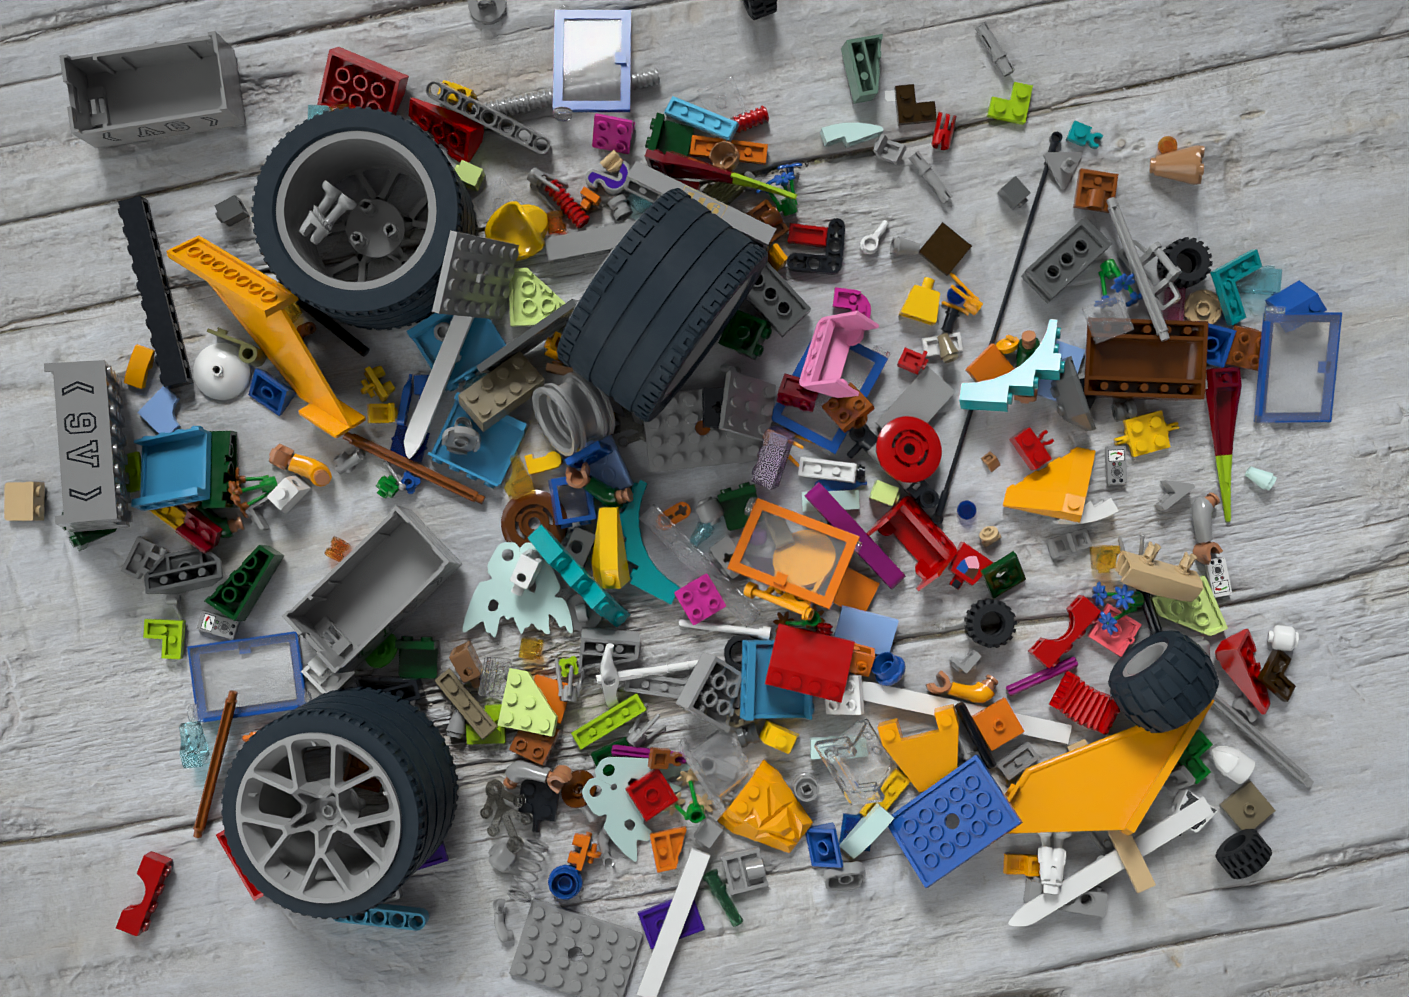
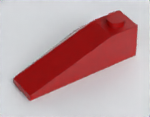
M413 97L410 98L408 116L424 131H428L435 137L434 141L438 145L442 144L448 150L447 154L459 162L463 160L470 163L483 142L485 126L458 112Z
M1244 629L1222 640L1215 650V657L1220 662L1223 670L1263 715L1266 714L1271 703L1267 688L1257 680L1262 668L1260 662L1256 663L1253 653L1257 651L1249 629Z

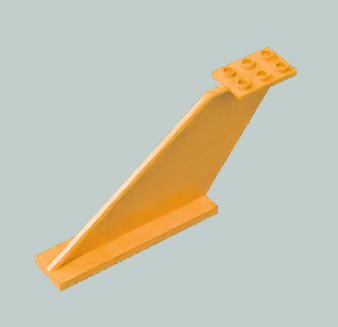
M199 235L166 251L168 258L209 283L299 398L309 403L298 411L299 415L334 438L342 436L366 421L364 415L336 398L284 309L298 301L297 296L286 289L284 285Z
M1213 699L1194 719L1177 729L1163 733H1151L1136 725L1026 768L1015 785L1011 783L1004 794L1023 822L1007 834L1121 830L1127 836L1133 834L1215 700Z

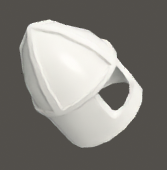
M1218 746L1211 750V756L1216 768L1222 775L1227 776L1238 784L1245 782L1254 770L1255 760L1242 753L1240 749Z

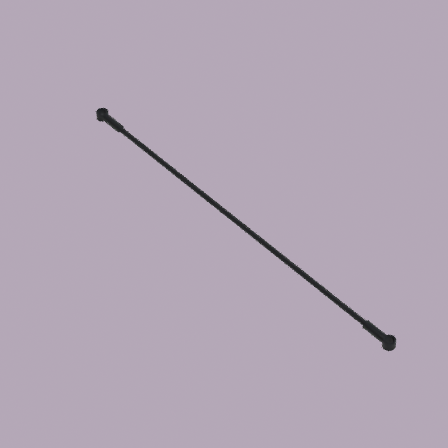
M1053 132L1049 137L1050 146L1048 152H1056L1057 146L1063 138L1060 132ZM1054 135L1059 138L1058 141H1055L1053 139ZM1046 161L1044 162V170L989 345L995 343L1049 170ZM968 410L944 490L941 492L936 511L931 516L932 522L936 525L941 524L944 519L943 511L949 495L948 490L973 410ZM936 515L940 517L939 522L934 521Z

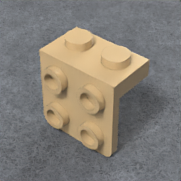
M7 482L4 488L5 520L44 521L45 482Z

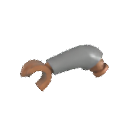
M1212 492L1205 497H1198L1191 507L1197 544L1193 548V554L1197 557L1196 561L1204 565H1209L1211 562L1210 552L1213 554L1223 552L1217 543L1210 542L1213 540L1212 514L1215 505L1220 503L1218 496Z
M521 760L507 767L505 771L506 778L503 784L509 789H515L518 783H522L526 779L536 780L544 783L547 782L550 789L558 794L564 785L563 783L570 781L573 776L571 769L565 765H559L551 772L552 769L549 767Z

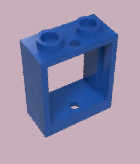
M566 477L548 480L555 525H561L562 529L573 527L572 523L580 522V525L592 524L591 520L596 519L593 496L585 490L589 515L562 519L557 487L568 485Z

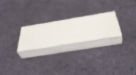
M800 457L798 476L855 483L858 464Z

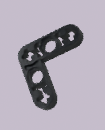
M834 218L829 222L825 255L792 253L788 256L786 262L788 269L794 272L837 274L841 270L843 261L844 221ZM838 223V227H841V229L838 230L837 237L830 238V236H834L835 231L831 226ZM831 242H838L840 249L834 252L830 249L829 245ZM840 255L839 258H835V264L838 267L835 270H831L828 264H831L832 256ZM793 258H797V261L803 262L804 258H807L806 268H802L803 264H797V267H793V263H790V261H793ZM811 259L819 261L820 265L817 269H812L809 266Z

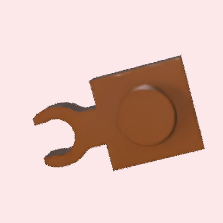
M650 747L648 767L650 769H668L669 764L681 766V763L675 761V758L678 756L683 757V755L679 752L671 753L669 748Z

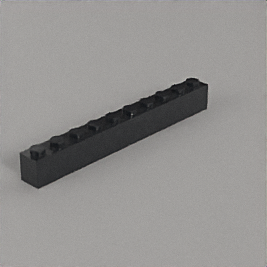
M142 196L118 201V214L124 224L122 230L129 244L127 245V250L133 260L132 270L138 280L136 286L142 296L141 306L147 316L145 320L146 326L152 336L150 342L156 352L155 362L161 372L159 375L160 382L164 387L170 389L193 384L149 202Z

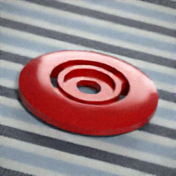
M903 416L893 419L882 428L876 441V454L880 465L892 478L901 482L915 483L925 480L936 471L941 461L942 446L937 433L927 422L916 417ZM899 433L901 437L896 440L894 448H892V442ZM906 444L913 445L915 451L912 455L905 453L904 446ZM925 452H927L925 460L920 466H918L917 462H919L924 457Z

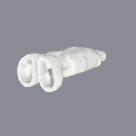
M1072 832L1037 833L1040 835L1042 847L1038 848V862L1040 863L1041 884H1044L1043 893L1059 895V886H1062L1064 866L1067 862V851L1062 849L1063 842L1072 835ZM1052 834L1054 840V849L1050 847V839Z

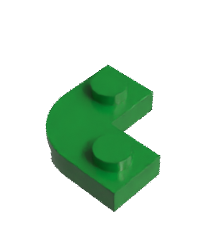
M1197 729L1178 760L1179 766L1184 765L1196 779L1195 784H1198L1211 773L1199 757L1213 744L1199 729Z

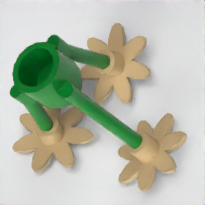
M689 768L688 773L681 771L680 774L682 776L677 778V781H682V786L688 784L690 787L692 801L689 802L690 805L687 808V812L680 806V804L685 803V799H680L681 792L676 794L679 800L663 810L664 812L670 810L669 812L672 816L675 810H677L684 816L685 820L699 823L706 818L705 810L713 811L709 805L713 804L714 800H707V793L702 798L695 793L694 781L701 780V777L698 776L701 773L699 770L693 772V769Z

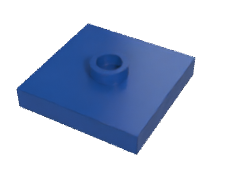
M597 440L564 460L568 466L581 470L583 463L587 462L588 465H591L611 454L613 450L610 445Z

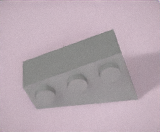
M582 627L578 672L592 667L600 668L604 650L608 643L614 645V664L637 660L640 633L638 631Z

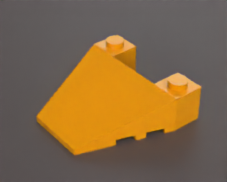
M954 704L935 708L934 715L938 725L936 730L903 737L898 718L879 722L877 728L883 747L919 792H924L958 768L959 720Z

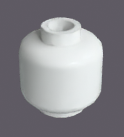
M1276 625L1273 631L1268 632V642H1271L1272 648L1275 650L1292 651L1294 647L1298 646L1299 633L1295 632L1292 626Z

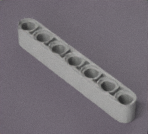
M432 81L426 86V94L431 99L539 154H545L551 147V141L547 136L442 82ZM434 84L440 87L441 92L438 96L433 95L431 92V87ZM450 94L458 96L459 101L456 105H452L449 102ZM468 103L475 104L477 108L475 114H470L467 111ZM486 112H491L494 115L493 123L485 121L484 115ZM504 121L511 123L512 130L510 132H505L502 129ZM526 130L529 132V140H521L519 137L520 131ZM539 139H543L547 142V148L545 150H541L537 147V141Z

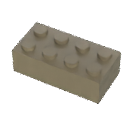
M519 351L458 395L459 404L484 432L530 399L537 388L544 386L545 379Z

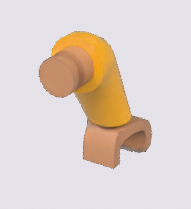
M280 443L275 448H272L269 454V462L283 470H286L287 466H289V471L309 479L316 486H326L331 481V471L324 463L296 453L292 457L294 450Z
M939 671L936 676L942 680V688L937 687L934 683L926 684V688L933 695H940L947 691V694L969 702L984 703L993 698L994 685H998L999 682L993 676L987 674L985 676L986 680H983L981 683L977 682L975 685L950 683L949 677L943 671Z

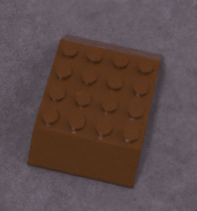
M1087 318L1084 395L1118 399L1205 400L1208 321L1164 320L1169 330L1170 339L1161 341L1152 320Z

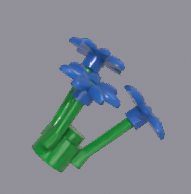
M792 163L791 165L778 166L777 169L786 168V172H783L781 175H775L766 184L776 183V186L781 184L784 190L789 191L787 185L790 183V191L795 194L794 167L802 166V164ZM766 192L775 203L779 212L782 211L783 216H788L798 211L796 199L786 197L780 200V204L773 193Z
M1114 259L1101 263V271L1098 274L1101 279L1103 296L1101 297L1102 301H1095L1094 307L1103 309L1106 306L1113 307L1114 304L1119 303V300H1116V298L1109 299L1105 277L1107 279L1117 277L1114 279L1116 284L1111 286V289H1116V293H1119L1122 289L1129 291V296L1132 300L1125 303L1126 307H1130L1136 304L1138 300L1143 299L1142 294L1133 291L1130 286L1135 283V280H1133L1134 274L1129 276L1126 273L1122 274Z
M1097 582V585L1093 587L1095 594L1092 596V599H1095L1096 606H1099V604L1104 606L1103 599L1112 597L1118 600L1116 607L1123 605L1125 609L1124 612L1115 617H1111L1110 612L1107 615L1103 611L1100 612L1102 618H1098V621L1103 624L1102 630L1107 629L1108 633L1112 635L1113 631L1118 632L1115 626L1117 620L1131 612L1137 611V607L1143 605L1144 597L1139 591H1128L1126 584L1123 585L1122 590L1119 587H1115L1116 592H1106L1105 586H1101V583Z

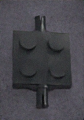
M530 779L524 780L520 787L517 817L533 820L532 832H540V821L555 822L557 819L559 793L557 794L550 789L547 782L544 783Z

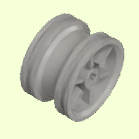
M575 371L563 376L561 385L557 386L553 383H547L533 392L532 403L538 423L552 446L565 456H571L582 450L586 445L587 439L600 441L614 432L615 418L607 395L594 386L593 382H589Z

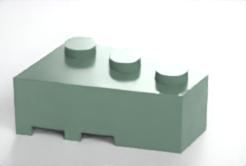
M883 34L849 39L841 47L853 104L872 101L878 93L880 50Z

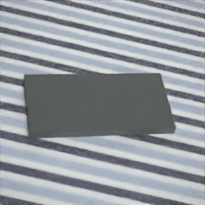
M569 300L476 367L479 372L490 373L519 351L525 355L545 341L547 337L566 326L578 300Z

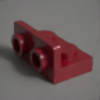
M784 373L776 401L784 406H792L802 411L813 412L819 393L802 387L799 383V377Z
M192 507L187 510L184 524L176 528L175 532L202 553H207L219 544L223 529Z

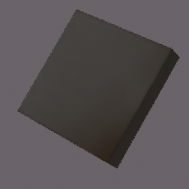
M942 222L919 250V254L944 275L948 276L972 245Z

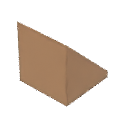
M991 451L981 458L991 472L1001 466L998 458Z

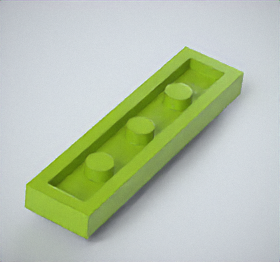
M638 693L574 730L571 734L579 748L583 749L646 711L647 708Z

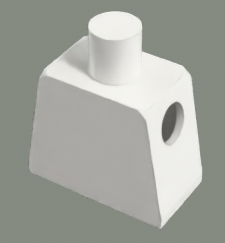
M299 475L284 478L267 498L279 510L287 514L311 487Z
M528 549L521 554L510 578V581L514 583L511 590L512 593L522 596L524 589H528L533 585L545 562L540 553Z

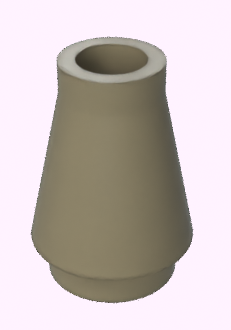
M948 333L939 335L937 339L941 360L944 363L957 360L959 358V351Z

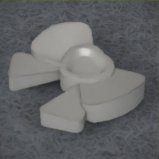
M1242 693V697H1238L1233 701L1232 708L1244 714L1248 722H1254L1259 717L1260 712L1255 706L1248 704L1250 700Z

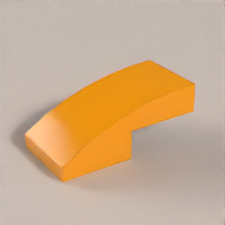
M138 344L135 345L124 378L125 384L139 389L146 387L148 370L153 367L155 350Z
M1004 853L1003 873L1040 876L1038 855Z

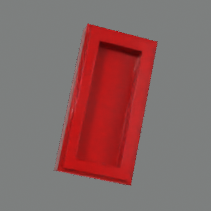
M790 223L787 243L825 248L828 227Z

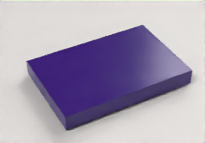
M672 899L638 911V916L651 950L654 949ZM695 899L692 902L679 939L705 930Z

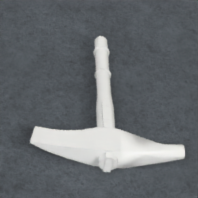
M608 643L602 657L600 675H596L597 684L602 686L606 704L610 709L619 704L616 697L619 681L693 669L698 660L617 671L613 662L614 645Z

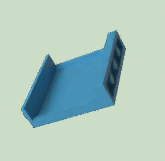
M434 313L406 331L431 369L443 343L435 337L434 328L442 322L450 324L454 315ZM474 317L459 353L462 357L460 361L455 363L444 391L447 392L449 390L452 392L459 387V383L464 380L466 382L476 377L475 373L479 372L476 366L507 345L491 319Z
M457 392L454 397L456 401L432 452H428V455L432 456V461L442 465L443 462L449 464V469L459 473L462 470L466 472V477L475 481L478 478L484 480V485L492 489L495 486L501 487L529 425L506 415L483 432L460 406L458 398L460 393ZM459 417H466L471 420L472 429L478 432L481 437L480 448L474 453L473 450L468 451L467 455L451 453L447 451V446L442 445L443 432L453 427L456 419ZM458 424V426L467 427L465 424Z
M192 426L191 429H176L175 432H162L157 436H143L142 439L134 440L135 444L142 446L140 498L132 499L131 507L148 511L210 499L211 432L203 429L201 426Z
M743 640L740 718L746 721H754L757 718H806L812 720V714H814L812 695L765 684L775 640Z

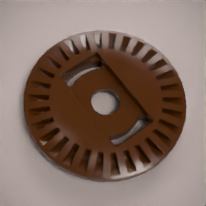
M528 490L517 494L507 503L501 517V529L506 542L516 543L519 548L525 543H531L528 537L536 530L529 526V520L533 517L538 518L540 525H543L550 531L560 544L563 542L568 528L561 529V525H555L550 493L541 490ZM560 502L562 519H568L565 508ZM544 508L550 512L553 525L550 524L548 515L543 511ZM516 522H519L520 531L525 535V539L519 535L516 529Z

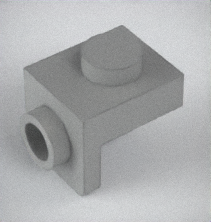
M881 134L874 144L873 151L878 159L898 165L907 148L903 144L888 140L886 135Z
M972 649L961 663L952 656L949 660L953 662L951 666L957 672L963 671L967 674L971 668L975 669L981 661L979 659L982 656Z
M1182 765L1173 768L1162 787L1173 797L1179 789L1193 785L1196 779Z

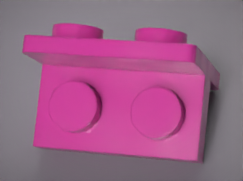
M596 113L594 116L592 147L629 154L635 122Z
M707 573L687 583V585L674 593L693 625L726 607L724 600Z

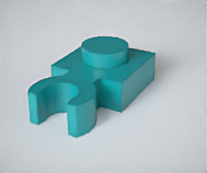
M1074 120L1065 140L1082 147L1088 143L1092 149H1097L1099 144L1094 142V138L1101 140L1103 135L1101 133H1090L1092 127Z

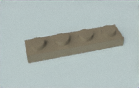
M448 668L435 680L481 739L484 740L498 728V725L452 669Z

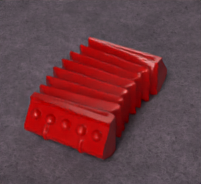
M1066 671L1049 702V705L1060 710L1061 713L1065 714V717L1071 718L1074 722L1077 721V724L1081 726L1084 724L1086 728L1094 731L1097 730L1106 736L1118 713L1121 712L1113 696L1096 689L1094 690L1085 681L1080 680L1079 676L1069 671Z

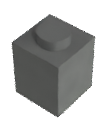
M1015 176L997 193L1013 210L1016 206L1021 208L1028 201L1026 197L1031 192Z
M235 195L214 205L217 210L215 215L218 220L229 227L250 216L242 200Z

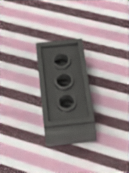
M1085 216L1030 265L1021 277L1048 304L1101 256L1112 243Z
M767 261L759 276L763 282L760 285L754 284L746 299L783 338L810 313L811 308ZM772 291L776 294V297L768 299L765 294ZM785 305L789 308V311L781 313L778 308Z

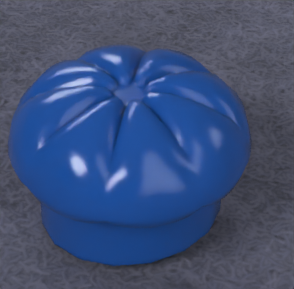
M884 652L875 657L871 670L879 684L891 686L901 680L905 674L906 666L903 658Z
M560 865L553 869L549 875V889L559 899H571L578 895L582 889V876L571 865Z

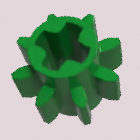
M385 475L382 476L375 486L379 489L377 494L383 498L388 496L393 498L399 491L397 480L392 475H389L388 478Z

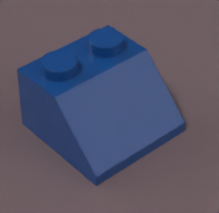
M1300 280L1265 300L1272 313L1327 311L1318 293ZM1304 318L1295 319L1297 322L1278 323L1285 333L1298 328L1306 322H1300Z

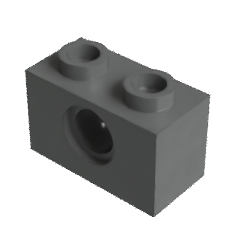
M575 526L574 530L570 529L566 538L569 542L564 548L584 568L594 545L595 534ZM575 542H579L582 545L580 553H575L572 549Z

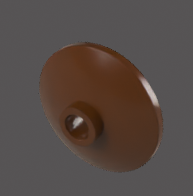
M577 770L571 773L573 777L570 781L563 783L564 785L561 788L562 799L571 808H582L587 805L580 791L589 779L594 778L588 771ZM597 785L590 788V795L592 797L595 796Z

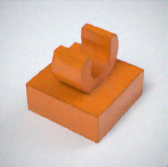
M585 186L580 192L581 197L584 198L580 203L581 207L586 211L589 210L592 204L598 207L601 203L600 196Z

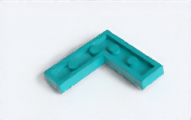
M1257 249L1250 250L1210 272L1227 326L1234 325L1247 318L1235 282L1263 267Z

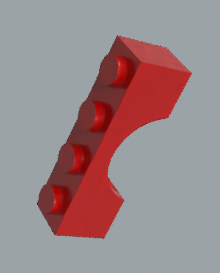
M1078 595L1066 608L1070 622L1067 631L1061 637L1056 639L1040 637L1028 650L1043 666L1047 668L1055 667L1060 661V656L1064 652H1069L1073 647L1072 643L1077 638L1080 639L1086 633L1085 629L1098 620V615L1101 611L1085 596Z
M153 851L143 856L137 875L143 880L145 885L144 898L140 904L129 905L122 910L116 929L134 936H139L148 930L151 924L149 919L158 906L156 901L165 888L163 883L172 870L170 865L173 859Z

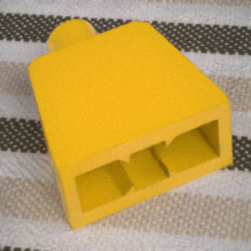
M924 277L921 286L914 285L898 315L933 326L937 321L940 292L932 290L935 280Z
M766 719L758 737L763 743L786 754H790L800 734Z

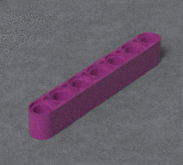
M819 482L804 495L831 526L860 536L854 549L855 552L891 590L906 577Z

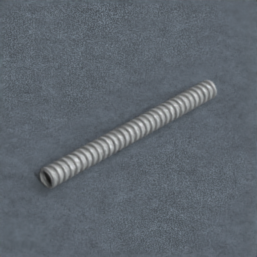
M656 68L652 71L648 69L647 72L642 70V73H639V71L636 74L631 73V89L636 90L638 87L642 89L643 86L648 88V85L653 87V84L658 86L660 83L658 69ZM621 75L617 78L613 76L612 79L607 77V80L602 78L601 81L595 80L593 83L589 81L588 84L583 82V85L578 83V86L574 84L572 87L566 86V88H563V101H578L579 99L584 101V98L589 100V97H592L594 99L595 96L601 97L603 94L604 96H607L608 93L613 95V92L618 94V91H621ZM548 89V92L543 90V93L538 91L537 94L531 93L529 96L528 94H525L524 97L519 95V98L514 96L513 99L509 97L507 100H496L494 103L490 101L489 104L484 102V104L506 116L510 113L514 115L515 112L520 114V111L525 113V110L530 112L531 109L537 110L539 107L540 109H543L544 106L549 108V105L553 107V91ZM472 105V113L475 114L477 108L475 105ZM486 112L484 115V119L490 120L491 117L494 118L491 112Z

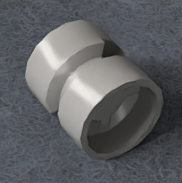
M800 772L794 777L792 786L797 798L804 802L813 801L819 794V785L814 775L809 772Z

